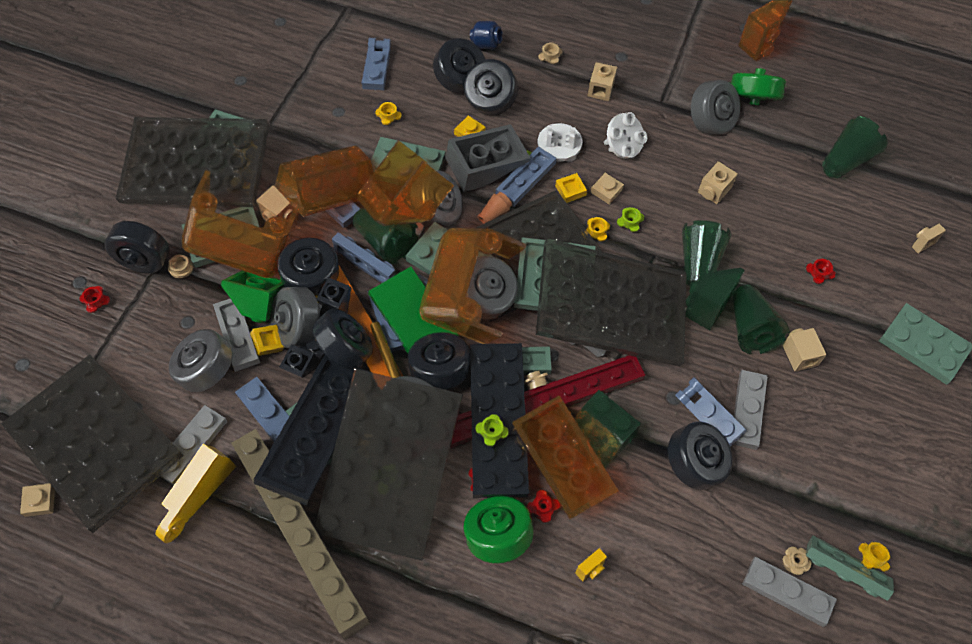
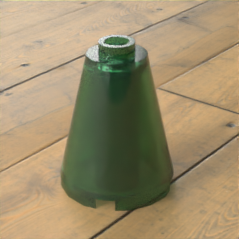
M857 116L855 119H850L822 163L824 173L830 178H840L881 154L888 145L885 133L881 136L878 132L880 127L869 118Z
M366 207L357 211L353 218L355 229L380 257L390 264H398L399 262L397 261L402 257L406 259V254L418 241L419 235L415 234L418 226L411 219Z
M696 220L693 221V225L687 226V222L682 227L685 283L690 286L691 290L703 292L712 284L732 233L729 228H727V232L721 229L722 224L717 222Z
M739 286L733 293L738 345L747 354H752V351L758 350L760 354L775 350L786 341L785 335L790 333L788 324L755 286Z

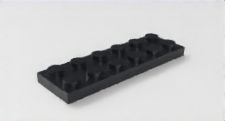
M522 343L470 344L473 498L495 496L511 498L529 497ZM490 415H497L502 421L503 427L508 428V436L498 439L493 446H487L484 443L485 439L483 436L476 432V425L480 422L482 423Z
M324 355L255 475L253 484L307 506L359 404L357 392L360 388L368 387L373 373L361 368L353 370L343 368Z

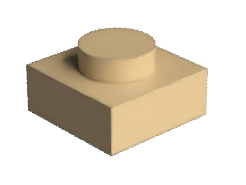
M604 173L592 186L591 193L610 205L621 193L624 184Z
M940 224L932 228L925 227L916 235L918 239L912 248L919 254L936 244L946 230Z
M50 483L23 487L20 514L28 517L53 513L55 486Z

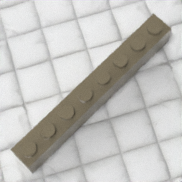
M256 429L231 443L253 482L255 475L269 453ZM255 485L342 638L346 640L370 623L300 503Z

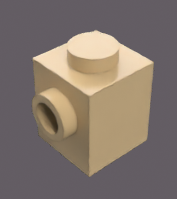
M595 63L589 84L588 97L609 101L617 67Z
M717 162L702 179L698 193L703 195L705 199L718 204L733 187L738 173Z
M275 186L270 187L256 200L265 221L269 224L274 223L279 228L290 223L295 218V215H297L294 200Z
M814 328L793 330L789 333L783 344L795 372L819 366L827 355Z

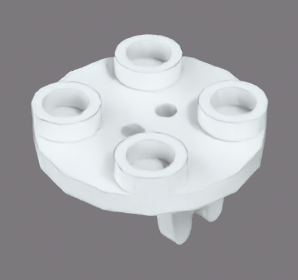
M621 113L610 121L607 139L604 141V144L609 145L608 150L620 158H633L640 153L643 144L646 143L647 134L634 113Z
M562 123L551 124L545 127L540 132L537 140L538 146L555 156L558 162L574 161L580 153L583 144L582 137L575 127Z

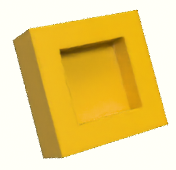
M467 116L454 128V135L460 137L485 131L486 127L472 117Z
M577 173L556 180L555 186L565 203L582 198L587 194V189Z
M277 324L252 329L250 335L258 356L281 352L284 349L280 341Z
M600 548L597 549L577 567L575 574L582 582L588 577L592 580L604 571L603 564L607 556Z

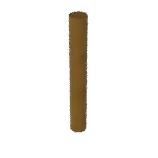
M373 322L370 328L391 380L401 377L380 323Z

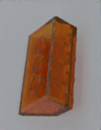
M357 145L281 163L275 183L276 189L303 217L378 195L379 192L371 159Z
M560 395L512 422L570 520L595 508L619 491Z

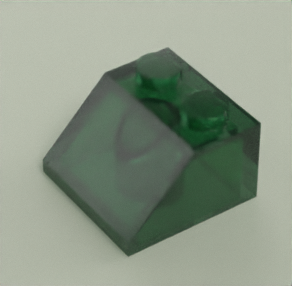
M740 267L708 272L701 281L696 279L684 303L687 306L684 316L710 331L732 298L745 270Z
M598 390L581 408L563 434L562 439L600 471L604 472L637 435L641 423Z

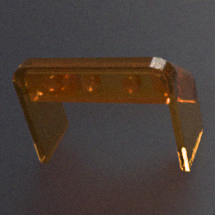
M398 140L361 188L357 198L371 217L382 226L423 223L430 221L435 216L437 207L454 185Z
M205 170L191 199L182 233L183 249L188 253L264 278L275 276L278 272L277 262L279 255L290 243L296 228L301 203L296 201L289 220L278 216L271 217L266 221L263 228L216 213L217 199L213 194L209 193L210 171Z
M448 229L441 236L420 304L419 311L421 317L428 323L482 344H487L500 338L502 332L479 323L482 310L477 301L466 297L479 252L487 255L495 253L510 259L523 251L527 244L493 229Z

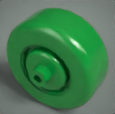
M756 68L755 73L733 74L731 84L735 87L740 97L750 99V104L760 105V100H782L786 80L782 77L765 75L766 69Z
M495 496L486 498L475 504L468 511L464 520L463 529L467 546L475 557L484 562L495 564L510 562L524 554L533 540L530 512L523 503L511 497Z

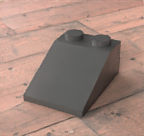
M511 124L449 139L445 156L464 192L485 187L529 162L531 159Z

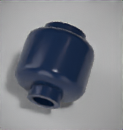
M478 21L475 23L474 28L470 30V40L480 50H493L502 42V28L495 21Z

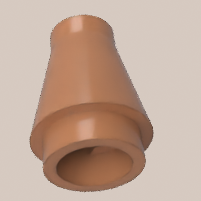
M502 192L493 194L477 217L485 226H488L494 220L508 213L512 202Z

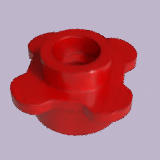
M817 259L814 264L809 263L806 266V271L811 273L814 282L817 284H822L826 279H833L836 275L832 263L827 259Z
M92 286L85 289L79 298L81 303H85L87 306L86 310L89 313L96 312L98 308L110 302L109 296L104 295L101 286Z
M545 490L537 491L536 498L527 505L528 511L543 523L549 522L553 512L560 508L559 500L549 497ZM545 504L546 508H542L541 505Z

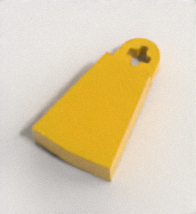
M202 444L162 502V505L169 512L158 526L156 536L164 543H170L177 538L187 521L236 468V465L215 447Z

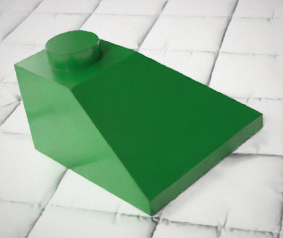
M242 270L222 280L221 286L241 315L250 317L252 321L260 323L266 322L271 318L273 300L276 294L282 288H285L279 278Z

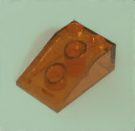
M772 0L749 14L738 47L755 61L769 56L774 50L775 42L785 24L794 0Z

